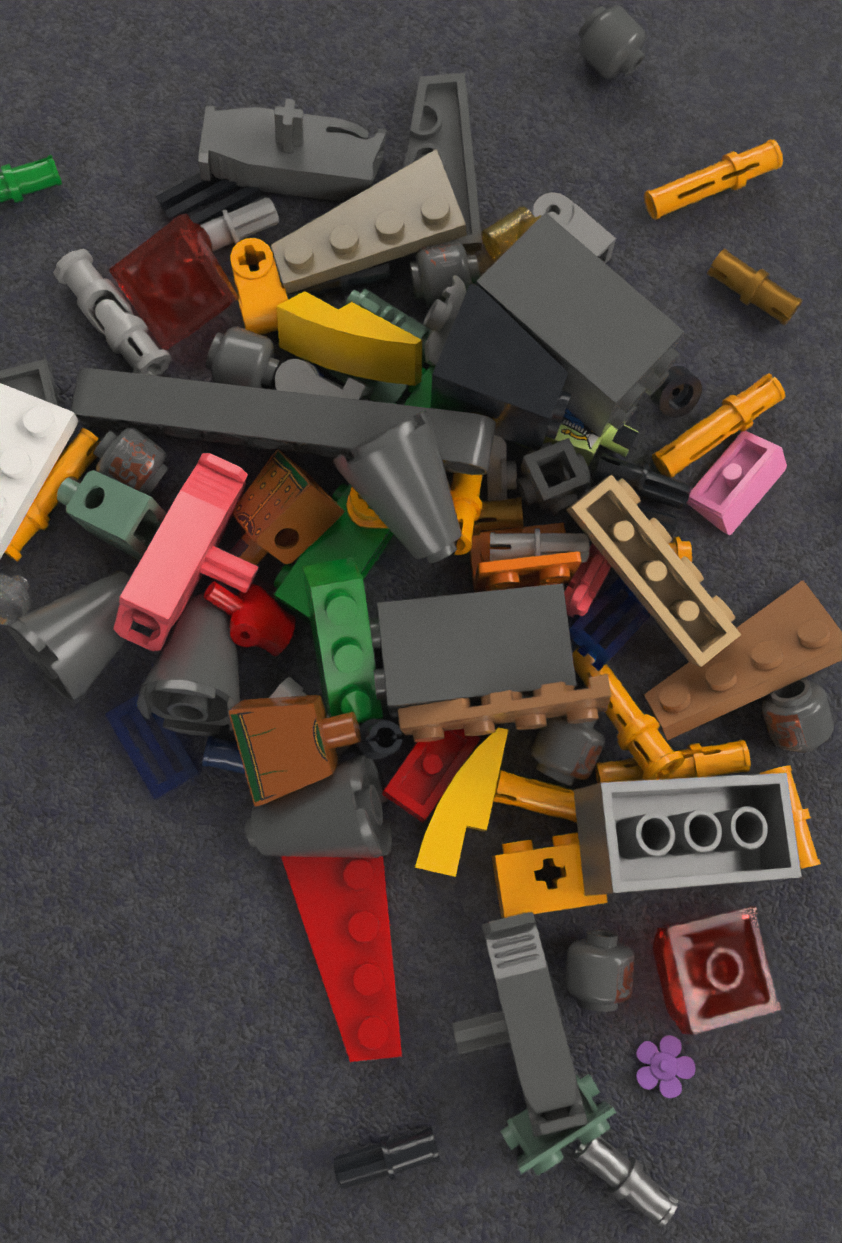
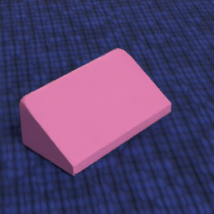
M742 431L691 490L687 504L719 530L731 535L786 470L787 464L782 447L750 432Z

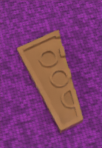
M804 580L738 626L736 629L741 635L702 667L688 662L644 694L647 704L659 722L667 741L842 660V631Z
M605 674L589 677L590 688L575 690L574 686L566 685L565 682L541 685L540 689L533 691V697L523 699L521 692L508 690L489 693V695L481 697V705L471 706L470 699L459 698L398 708L400 730L405 736L413 735L414 742H429L444 739V731L464 729L465 736H478L496 732L495 725L515 722L517 730H528L547 726L546 718L567 716V722L570 724L595 721L599 719L598 712L607 711L611 698L609 676Z

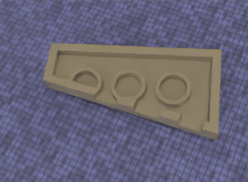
M435 149L271 244V248L286 293L289 294L418 252L420 248L442 244L467 236L465 221L439 153Z

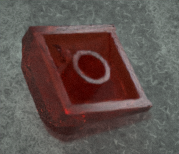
M187 214L176 217L109 269V272L164 350L170 349L196 332L239 299L228 277L212 253V242L208 233L203 227L193 223Z
M748 906L684 922L668 923L663 927L657 928V934L653 942V953L664 1001L670 1017L675 1021L682 1034L695 1035L782 1010L780 1002H777L756 914H758L756 906Z

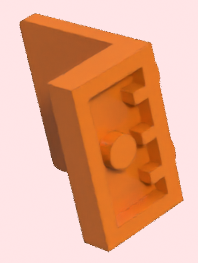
M564 523L524 527V529L511 528L480 532V535H472V547L469 551L474 593L562 583L564 587L565 583L571 581L581 564V555L578 551L490 561V549H511L510 547H490V532L535 533V528H540V533H565Z

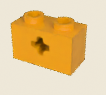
M578 833L552 836L553 847L533 850L532 840L502 844L503 854L492 856L501 917L506 918L528 912L538 914L608 903L606 894L585 896ZM544 859H548L550 867H559L561 877L553 878L552 887L547 889L545 881L535 880L534 871L543 868Z

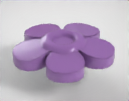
M669 1035L663 1037L659 1043L660 1053L656 1045L650 1041H645L638 1047L636 1052L638 1060L643 1064L650 1065L640 1068L636 1074L637 1082L643 1089H653L660 1080L659 1090L662 1096L674 1098L680 1095L682 1085L677 1077L690 1079L695 1073V1063L687 1056L675 1058L682 1049L679 1039Z

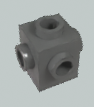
M567 438L555 444L552 442L544 443L540 450L531 449L526 456H523L519 473L520 477L516 479V483L522 500L527 506L533 504L538 516L551 511L554 516H560L568 513L566 509L585 494L590 480V472L583 456L580 453L576 454L570 439ZM553 480L557 485L549 488L546 481Z

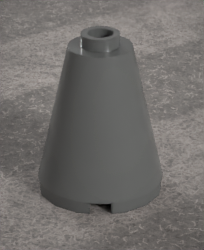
M424 410L413 415L417 423L416 426L413 425L411 420L403 424L399 422L351 448L350 451L354 459L350 462H347L344 455H339L333 459L337 470L416 560L427 557L429 563L432 564L444 559L457 550L454 541L459 539L462 533L433 424L427 411Z
M121 570L16 618L8 627L10 635L31 664L35 662L45 673L43 678L62 697L71 703L86 693L126 642V639L120 637L113 628L120 605L119 598L132 574L127 575ZM133 621L131 629L135 630L139 623Z
M205 592L189 599L181 616L176 621L139 690L137 708L148 720H150L151 712L164 718L162 727L168 730L188 735L213 736L219 735L220 726L229 724L230 731L233 730L228 711L240 702L237 644L230 638V615L204 599Z
M365 755L355 756L337 765L334 773L327 778L266 804L254 806L251 817L247 818L245 822L246 836L252 848L257 847L263 856L378 858L379 856L390 854L392 846L390 818L383 820L381 803H386L387 798L382 795L384 787L374 761L368 758L365 759Z

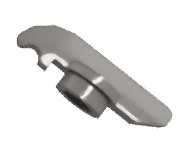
M457 275L452 277V287H447L442 293V296L446 298L445 303L437 299L431 306L423 323L424 326L430 328V335L424 348L426 363L435 366L439 360L466 294L465 285Z
M494 435L487 473L488 501L507 499V490L517 489L516 460H506V443L502 437Z

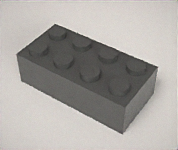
M787 773L603 782L573 790L585 896L802 877Z

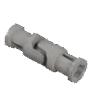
M79 249L63 256L56 264L53 272L55 278L59 283L69 286L78 298L77 305L97 331L106 336V342L112 351L122 354L133 368V373L153 376L162 375L172 361L171 355L167 350H160L147 334V325L141 318L134 316L126 298L110 279H103L92 265L93 258L91 254L85 249ZM138 348L143 352V355L140 354Z

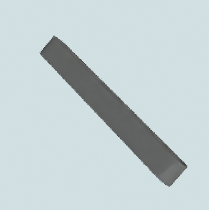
M94 368L79 369L70 411L75 413L79 423L94 427L116 430L133 427L141 433L273 450L279 449L280 451L335 458L339 455H344L346 459L351 460L354 459L350 451L351 448L399 422L403 424L411 420L413 425L416 426L417 423L413 415L426 410L433 424L445 472L469 475H484L488 473L496 422L493 419L474 413Z

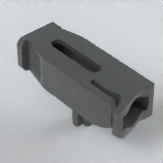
M285 99V106H275L274 110L258 107L217 110V106L207 105L198 157L201 180L211 181L212 174H214L215 178L221 180L226 178L230 182L235 181L238 186L243 188L246 186L257 187L261 192L346 202L373 186L384 159L386 129L378 128L376 135L368 139L369 132L363 127L344 119L304 114L302 109H295V101L291 99Z
M533 912L522 913L483 924V932L502 1011L452 1023L459 1055L511 1043L534 1137L588 1124Z

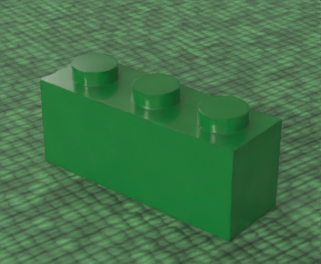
M353 557L302 566L323 699L328 716L333 717L354 712L358 724L374 718L383 719L381 701L376 698L374 669H376L364 582Z

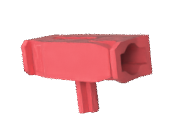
M202 453L197 465L178 493L119 598L120 605L113 629L120 637L152 652L161 651L171 627L181 616L203 574L241 592L246 593L249 590L258 571V566L217 548L233 517L234 508L243 496L248 474L241 467L211 453ZM134 621L154 630V632L148 637L131 629Z

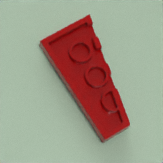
M282 856L281 859L350 1062L402 1057L383 856L378 858Z

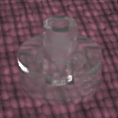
M0 574V624L9 626L16 618L25 615L31 608V599L27 592L29 584L20 575H14L11 578Z

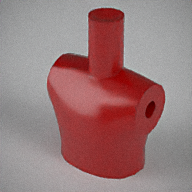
M215 581L206 589L203 598L230 615V638L235 644L242 647L256 646L266 650L274 657L278 656L288 646L295 629V616L281 606L261 586L251 584L246 593L238 591L237 595Z

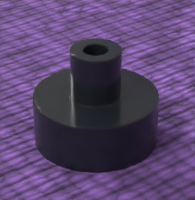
M674 366L668 370L670 373L668 378L651 395L653 404L664 415L671 418L681 417L690 412L696 406L702 394L700 380L687 368Z

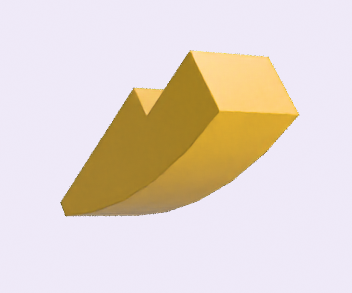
M304 291L276 306L280 348L327 369L356 377L414 386L422 382V339L351 302L337 309Z
M498 727L495 730L496 732L492 733L476 748L456 773L439 801L426 829L415 868L456 877L466 828L479 831L487 830L508 729Z

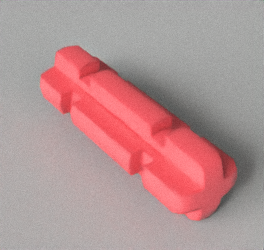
M593 543L589 547L588 560L580 564L569 582V586L564 591L567 615L570 617H574L575 614L584 616L588 612L593 599L599 592L612 567Z

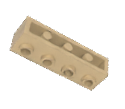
M610 475L574 502L566 511L690 663L702 667L741 635L732 624L735 615L717 595L711 598L702 587L700 582L704 578L697 567L685 556L680 559L668 545L672 538L662 524L654 517L650 520L647 519L637 506L641 500L633 488L623 478L617 481L613 475Z

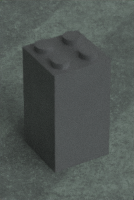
M546 212L476 281V286L481 287L568 372L563 391L572 395L567 409L598 437H601L611 425L619 430L637 410L638 407L635 405L645 392L651 396L670 375L668 370L680 356V353L675 348L684 331Z
M563 583L377 603L379 618H369L374 657L383 656L384 668L374 669L376 698L381 701V706L388 705L389 718L399 717L398 708L467 698L470 699L471 706L481 705L480 698L489 695V693L511 690L513 692H521L523 699L533 697V691L540 689L541 685L565 682L566 685L576 687Z

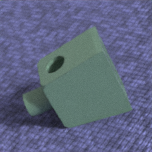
M94 470L87 472L82 481L72 476L67 477L61 483L57 492V500L66 506V513L86 531L139 561L142 559L167 514L152 497Z

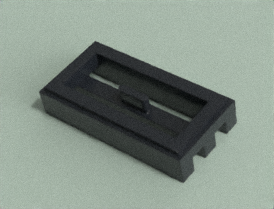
M199 172L157 195L156 199L182 241L187 238L185 230H190L223 216L222 210L226 209L228 213L238 210L259 199L261 196L259 188L246 186L181 222L179 218L201 206L204 207L214 202L219 196L238 187L235 181L230 182L226 178L221 180L215 178L214 174H212L211 181L201 180Z

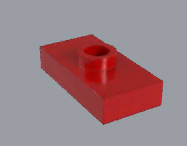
M464 729L444 731V739L417 742L382 792V795L423 823L481 738L478 736H465Z

